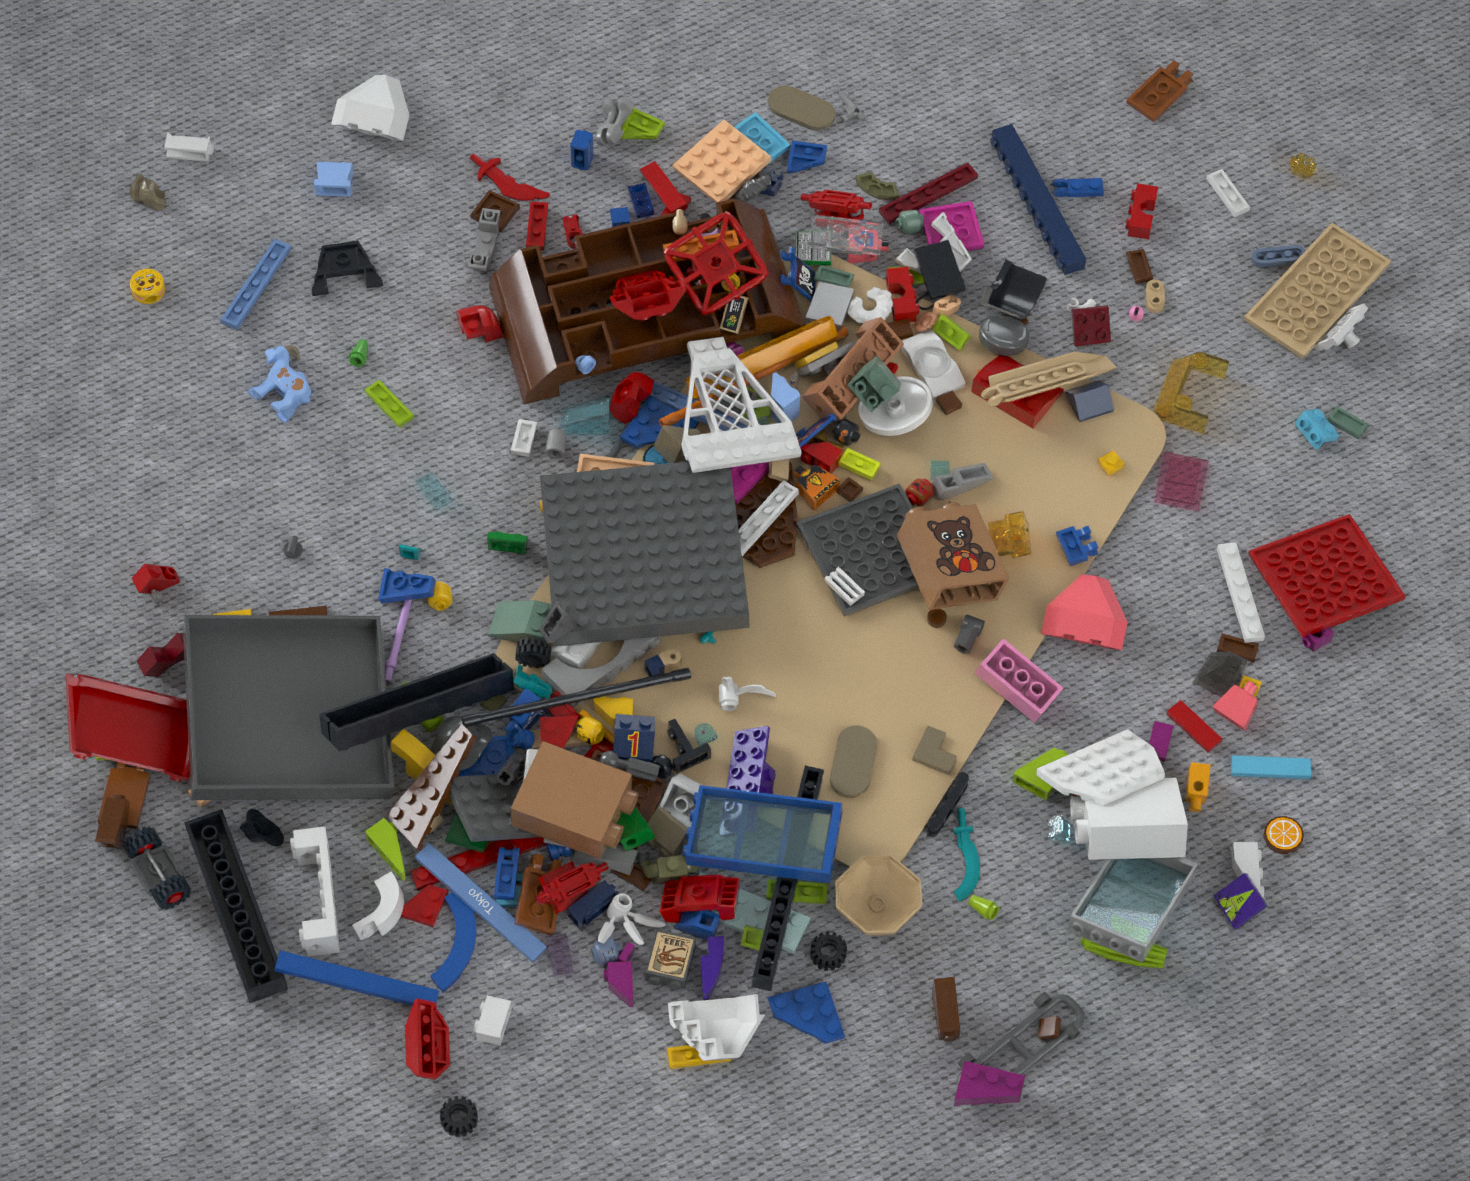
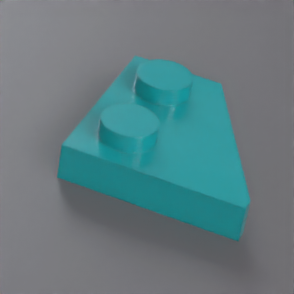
M518 664L513 682L516 683L515 685L523 690L527 688L539 698L545 697L548 699L552 693V686L534 673L531 676L522 671L524 667Z

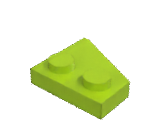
M633 108L632 113L621 128L624 134L620 139H657L665 126V122Z

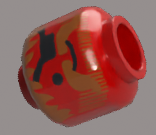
M917 478L906 488L905 492L911 505L923 506L932 498L933 485L930 481Z

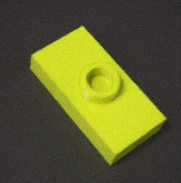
M847 448L839 460L838 466L872 481L880 469L881 463Z

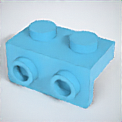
M1319 409L1305 410L1295 422V425L1315 450L1319 449L1324 442L1335 441L1340 436L1335 427L1329 423L1324 413Z

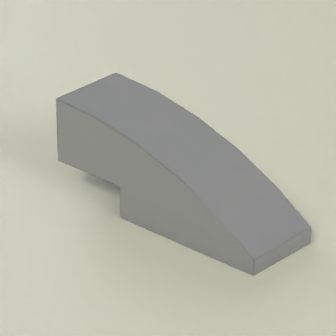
M985 463L955 468L951 474L934 478L932 482L933 491L938 500H943L983 485L992 480L993 476Z
M606 846L601 859L576 850L572 861L581 864L585 863V865L593 862L596 866L606 862L607 865L602 867V869L609 866V869L604 872L610 873L611 869L630 875L638 851L633 849L626 851L622 846H617L615 849H610Z

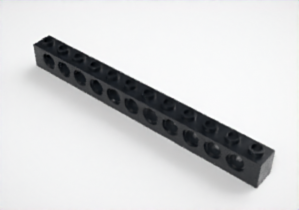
M805 765L797 797L818 800L824 769ZM793 811L783 865L802 867L814 813ZM777 877L751 987L772 991L799 879Z

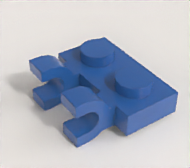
M1072 526L1056 532V537L1070 566L1088 561V556L1098 555L1096 541L1084 546L1081 543V540L1091 539L1089 526L1079 530Z

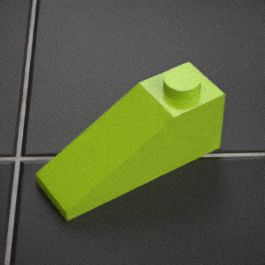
M383 818L365 831L366 840L397 876L404 881L406 876L396 833L398 830L392 822L388 823Z

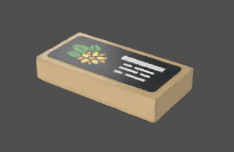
M740 295L741 298L734 299L726 304L720 329L739 333L748 297Z

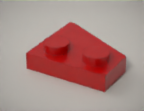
M578 716L540 717V744L544 741L565 749L567 741L578 721Z
M430 884L427 885L403 906L401 917L433 928L445 902L444 897L448 895V890Z

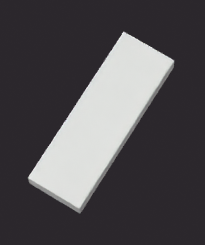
M1223 169L1207 175L1206 179L1234 217L1250 211V206Z

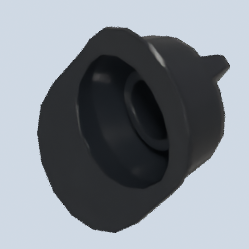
M250 809L247 812V819L241 824L240 829L251 842L265 841L271 846L276 847L284 843L283 833L275 823L256 809Z

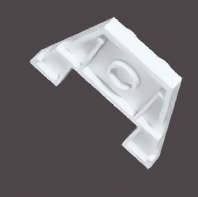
M942 212L932 222L931 226L944 237L941 241L949 240L959 271L961 272L972 259L961 240L956 236L954 228L947 221V216ZM906 248L896 258L895 262L905 267L908 266L909 269L921 274L915 254Z

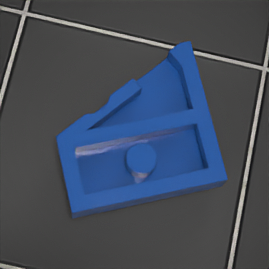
M792 140L787 174L824 165L827 145Z

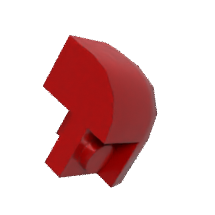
M474 305L456 311L462 334L465 333L467 340L483 336L485 343L503 338L502 329L491 308L484 305Z
M633 372L620 381L612 394L609 408L611 414L625 425L637 416L640 402L651 394L654 380L641 372Z

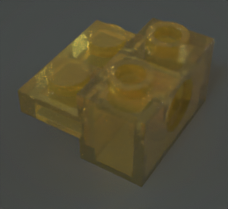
M1023 511L1005 514V519L988 522L989 534L999 556L1011 554L1013 558L1031 555L1029 523Z

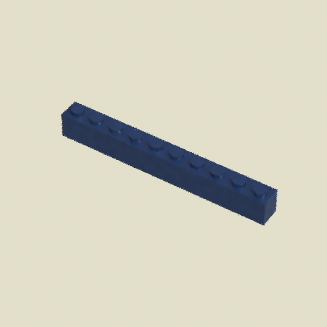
M1009 124L992 130L991 146L996 148L999 160L1003 161L1006 173L1012 177L1014 188H1018L1020 199L1025 201L1028 214L1033 216L1034 224L1037 229H1040L1043 241L1049 245L1050 254L1055 256L1058 269H1062L1064 275L1085 269L1086 257L1014 126Z

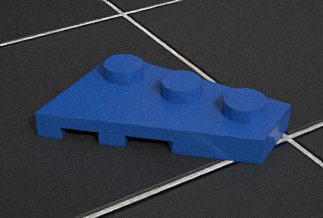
M384 568L378 600L383 604L433 597L436 580L433 576L416 573L411 575L406 574L404 571L398 570V572H394Z

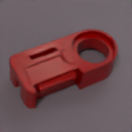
M577 214L572 215L570 218L569 216L563 217L567 245L572 249H575V243H572L570 240L574 236L582 235Z

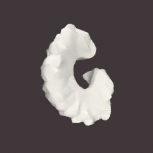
M873 287L867 291V297L870 301L872 299L876 301V308L866 311L863 309V300L855 297L850 301L847 313L859 324L879 317L886 320V317L892 312V294L887 290Z

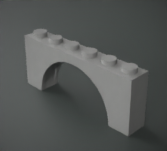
M661 636L624 640L619 654L609 663L597 668L578 669L568 666L558 658H555L542 668V679L550 684L555 692L558 691L561 695L602 687L607 682H612L620 672L628 670L633 662L642 659L650 649H655L661 642ZM585 701L572 703L570 705L573 708H575L576 706L582 705Z

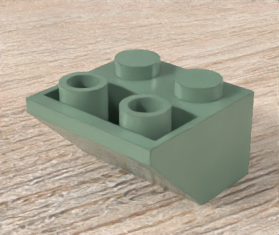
M878 355L865 364L847 384L870 412H873L898 393L901 388V382Z

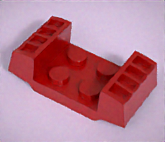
M721 874L682 876L678 880L665 881L659 912L665 922L680 923L682 911L718 910L721 921L734 919L740 890V880L738 877H724Z

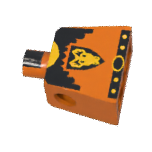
M813 465L808 471L799 466L793 473L798 478L796 488L799 489V494L814 511L834 495L840 486L839 478L817 465Z

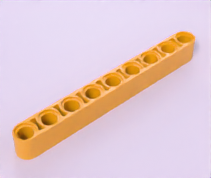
M826 316L741 353L737 357L749 372L753 374L836 337L838 332L833 317ZM726 375L721 377V379L728 383L732 380ZM688 377V378L685 380V381H686V384H687V387H688V390H689L690 377ZM705 377V379L703 380L711 386L714 383V381L707 377ZM694 382L692 398H699V394ZM717 383V385L714 388L720 389L723 386Z

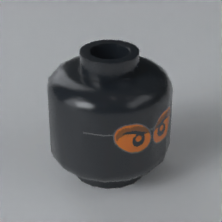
M846 418L841 421L838 420L832 429L833 438L845 446H850L852 443L856 444L861 436L859 426Z

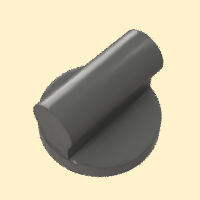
M292 535L290 541L283 548L284 554L288 558H298L303 552L302 545L297 542V536Z

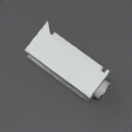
M167 132L164 149L167 150L166 158L209 162V157L214 152V145L211 144L210 137L206 139L172 136Z

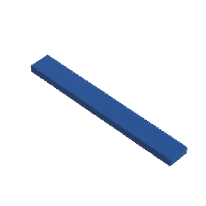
M281 950L275 966V972L413 1006L415 999L432 1001L436 1004L439 994L437 989Z

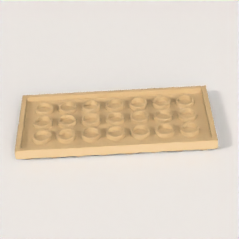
M1331 223L1244 316V321L1301 359H1304L1344 316L1346 311L1355 304L1389 267L1391 260L1334 223Z

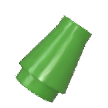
M360 339L349 354V362L353 366L361 367L366 363L369 345L366 340Z

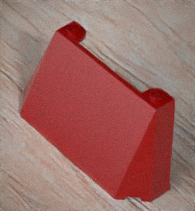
M66 673L69 750L74 754L75 758L85 760L86 757L95 756L163 772L170 776V780L181 782L182 779H189L190 760L186 699L84 674H78L76 678L73 677L74 674Z

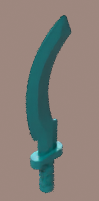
M958 808L959 827L953 828L954 834H957L958 848L962 850L965 858L966 873L963 882L954 891V894L958 901H962L973 892L978 883L980 860L974 842L970 841L969 832H973V825L967 826L965 808Z

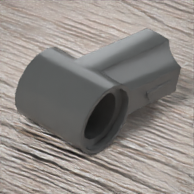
M966 614L960 628L961 631L954 643V648L961 653H969L976 637L980 636L985 621Z

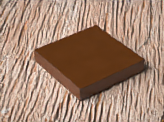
M489 190L470 217L479 222L482 208L500 210L499 232H502L519 210L520 204Z

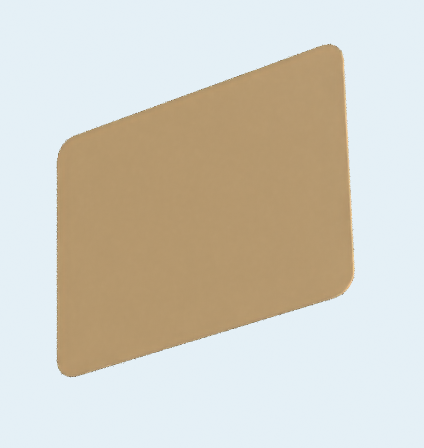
M831 254V266L827 267L854 274L850 288L854 289L852 299L855 297L861 298L863 300V309L866 311L875 309L877 303L873 299L871 301L868 299L867 291L873 287L887 290L886 280ZM783 260L789 275L791 262ZM808 265L817 273L819 265ZM816 281L815 291H816V288H817V285H818L819 281ZM793 287L805 321L811 302ZM892 294L891 300L893 298H900L902 296L899 294ZM923 298L918 302L924 308L933 304ZM933 308L929 310L919 309L920 313L917 314L916 320L920 317V315H923L925 312H932ZM892 312L884 320L886 323L894 321ZM847 313L842 326L847 328L848 336L836 342L838 347L852 341L856 343L859 340L855 333L862 324L857 323ZM954 313L948 317L972 335L963 350H958L940 335L938 337L942 340L950 358L957 363L966 382L965 387L954 391L962 403V408L945 415L935 399L933 400V407L929 417L920 426L904 434L884 436L869 431L863 425L858 411L860 399H858L847 412L846 419L859 426L861 436L856 444L844 445L842 451L844 454L846 449L849 448L881 463L880 469L872 481L840 466L834 470L832 475L840 479V485L848 477L861 485L863 491L854 499L857 500L899 483L905 492L906 488L917 478L927 479L932 484L936 476L951 474L955 468L985 463L993 476L992 480L970 491L943 500H938L933 491L932 498L923 506L912 505V507H925L926 510L941 509L949 501L958 502L961 506L977 505L1009 576L998 600L940 608L947 615L945 625L940 628H934L928 624L927 615L930 610L919 588L844 617L796 527L795 556L762 568L757 567L742 556L750 628L713 631V637L716 639L714 644L709 642L702 644L700 642V637L705 632L661 636V642L655 649H650L642 659L633 662L628 670L620 672L612 682H607L602 686L649 677L644 670L645 660L669 649L678 650L681 654L679 669L689 668L691 679L664 683L605 697L633 698V715L655 717L653 757L655 755H665L671 760L673 765L672 759L680 756L677 752L675 741H671L667 734L668 721L673 719L677 720L693 749L699 747L700 744L708 743L711 748V758L680 772L703 786L727 788L736 731L762 726L770 727L766 763L775 770L776 774L773 794L797 797L805 765L824 769L818 800L842 803L843 814L834 860L847 867H850L862 855L891 854L900 862L907 856L1006 700L975 674L976 670L1002 639H1005L1031 660L1046 636L1041 634L1047 605L1080 575H1085L1097 556H1088V561L1070 566L1056 537V532L1072 526L1076 530L1089 526L1091 539L1081 540V543L1084 546L1096 541L1099 553L1161 455L1166 442L1165 426L1158 415L1147 407L1110 390L1114 412L1079 422L1065 395V391L1092 383L1093 381L1089 379L1061 386L1064 392L1033 429L996 406L991 407L986 400L971 392L972 382L977 375V370H981L999 355L989 351L981 344L979 340L980 326ZM910 322L913 336L922 333L914 328L916 322ZM770 333L734 342L741 345L744 352L771 341L772 337ZM900 348L890 360V362L898 365V370L894 375L896 377H913L920 380ZM1026 348L1017 355L1009 356L1024 366L1047 360ZM795 362L776 371V373L780 377L783 376L788 384L800 393L799 417L792 421L796 434L803 427H805L806 431L821 419L802 396L812 384L825 381L828 375L822 369L820 372L808 377L806 374L799 376L794 365ZM773 373L758 380L770 397ZM686 384L681 393L688 395L689 390ZM751 385L746 386L754 390V388ZM770 417L759 425L776 424V422ZM698 421L696 429L700 431V434L711 433L709 425ZM837 421L830 422L822 430L827 433L828 441L841 445L840 442L833 438L832 429ZM654 443L639 448L632 460L643 461L645 451ZM1114 450L1125 464L1124 468L1108 476L1098 464V459ZM799 457L789 459L792 464L795 488L798 479L793 474L795 469L802 466L808 471L812 467L810 464L803 463ZM835 493L814 511L798 494L795 497L797 522L849 503V501ZM549 574L530 600L551 604ZM966 614L984 620L983 630L980 636L976 637L969 653H961L954 648V643L961 631L960 628ZM502 639L496 655L502 662H505L513 669L514 678L515 669L519 664L515 660L517 642ZM624 640L601 642L583 669L597 668L612 661L621 651ZM528 665L526 667L523 666L522 671L530 676L534 673L542 679V668L544 667L539 666V668H535V666H532V668H529ZM723 677H731L734 683L738 685V688L747 685H762L765 689L774 692L776 697L759 693H743L739 695V704L736 710L724 711L719 705V685L722 684ZM514 683V689H516V690H518V691H520V692H523V691H524L523 689H520L519 687H517V686L515 685L516 683ZM594 699L586 700L582 705L574 708L578 714L581 710H586L613 734V727L594 711ZM858 725L868 728L875 735L877 741L868 789L855 798H846L840 796L832 788L830 776L840 733L847 727ZM927 726L946 732L939 749L957 756L949 775L912 760ZM702 731H705L706 734H705V735H701V732H702ZM672 769L671 773H673V774H675V775H678V774H676L675 771ZM759 807L757 819L783 832L787 810ZM814 814L807 845L824 854L830 815Z

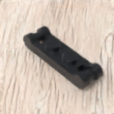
M961 772L958 774L956 786L953 790L950 789L945 796L946 802L944 805L940 804L935 813L937 816L929 820L927 829L929 836L935 837L939 834L965 793L969 781L967 773Z

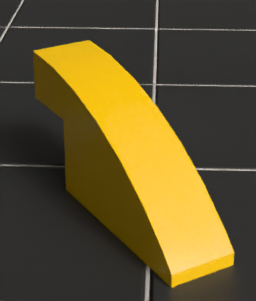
M404 729L391 741V751L406 760V774L415 780L436 756L423 743ZM448 795L446 801H447L448 803H450L451 805H453V803H452V801H451V799H450V797H449V795Z

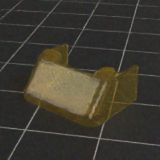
M1196 352L1173 360L1153 412L1163 422L1204 435L1209 416L1191 410L1193 401L1190 397L1181 394L1190 369L1225 380L1229 361L1203 352Z

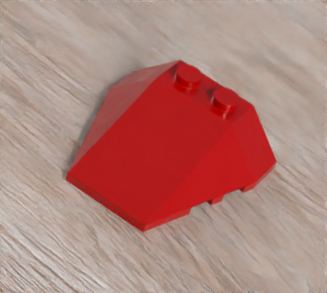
M650 270L620 277L616 283V290H613V296L610 297L612 305L635 320L644 321L651 316L656 315L660 317L667 315L668 312H672L687 289L683 281H675L672 276L666 278V274L657 270Z

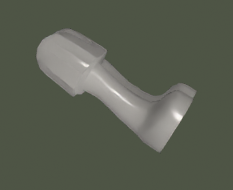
M619 98L618 103L613 100H605L603 110L608 114V118L605 124L599 127L596 143L599 146L607 145L608 143L616 144L624 134L621 127L634 108L633 102L628 98Z

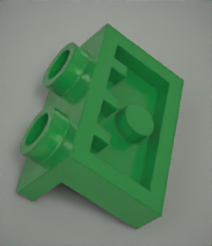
M500 531L488 532V550L526 554L528 536L518 533L507 534Z

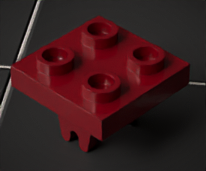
M1108 305L1071 310L1073 344L1075 347L1111 342Z

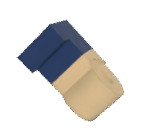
M676 649L664 651L645 660L644 670L649 677L678 670L681 664V654Z

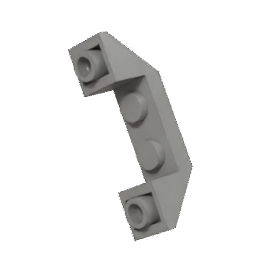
M482 208L479 220L480 232L475 251H471L468 268L483 271L490 268L498 238L500 210Z

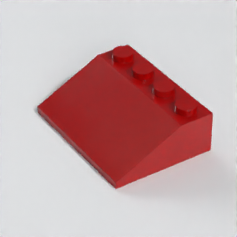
M999 355L985 365L974 377L971 392L981 397L983 390L990 387L989 376L1023 367L1024 365L1009 356ZM1057 387L1014 401L1000 402L996 407L1033 429L1061 396L1064 389Z

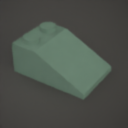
M536 600L498 602L488 636L512 642H520L521 639H531V637H534L535 640L540 638L541 641H547L540 631V627L551 611L552 606L550 603Z

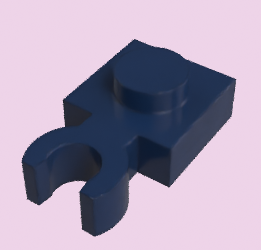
M772 169L770 171L771 185H768L767 189L760 193L775 197L782 186L781 181H783L784 175L782 171L779 175H775V170Z

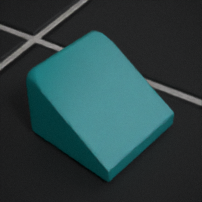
M399 544L401 557L413 560L419 559L421 548Z

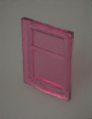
M1164 451L1154 503L1199 511L1209 460Z

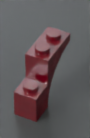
M176 633L165 647L149 646L137 659V663L144 676L159 677L168 668L184 660L183 633Z

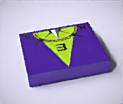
M1243 873L1213 895L1233 929L1239 928L1268 907L1247 873Z

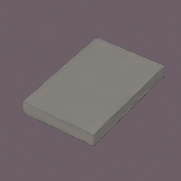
M819 281L805 322L811 323L820 318L832 316L836 329L841 330L850 301L854 295V289Z

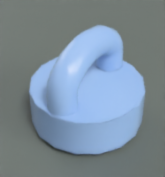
M582 355L576 358L575 364L582 374H588L595 367L596 361L591 356Z

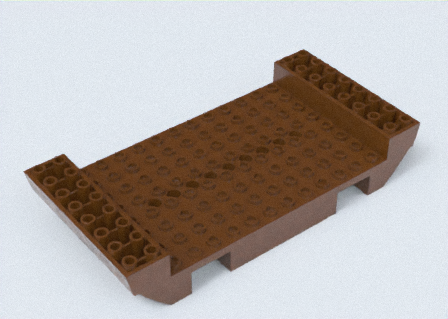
M737 199L716 203V216L727 211L737 219L747 237L754 242L753 246L764 261L769 272L765 280L741 295L748 297L738 334L720 329L726 305L715 312L702 315V312H699L694 306L686 291L672 312H668L667 315L660 317L656 315L651 316L644 321L635 320L614 306H607L611 303L610 297L613 296V290H616V283L620 277L657 270L666 274V278L672 276L675 281H678L666 262L665 255L663 254V245L677 241L691 232L692 228H698L715 216L688 222L687 231L682 235H678L673 231L675 212L574 236V250L542 257L539 245H535L516 252L497 272L492 273L489 289L523 404L560 396V383L688 353L687 343L689 341L724 337L725 343L767 333L771 334L773 340L805 326L806 324L793 287L781 283V275L784 274L786 277H789L781 258V252L765 210H760ZM723 221L716 224L707 231L703 232L702 234L711 233L715 231L716 228H718L721 232ZM728 222L726 232L734 230L730 222ZM737 235L738 242H739V245H740V244L742 243V241H741V239L739 238V236ZM743 249L734 255L740 265L759 269L747 249ZM691 260L676 262L685 278L688 277L687 268L692 266ZM741 271L735 273L740 279L739 287L758 276ZM698 277L689 284L701 303L704 304L708 285L707 283L696 285L699 280L704 279ZM721 282L713 287L709 306L730 293V291H726L722 287ZM592 307H597V308H598L597 310H593V311H590V310H589V309L592 308ZM574 311L580 312V314L571 315ZM586 355L595 359L596 365L588 374H582L578 370L575 360L579 356Z

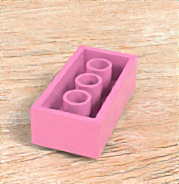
M1005 639L1000 641L975 672L979 678L1034 723L1063 690L1061 685Z

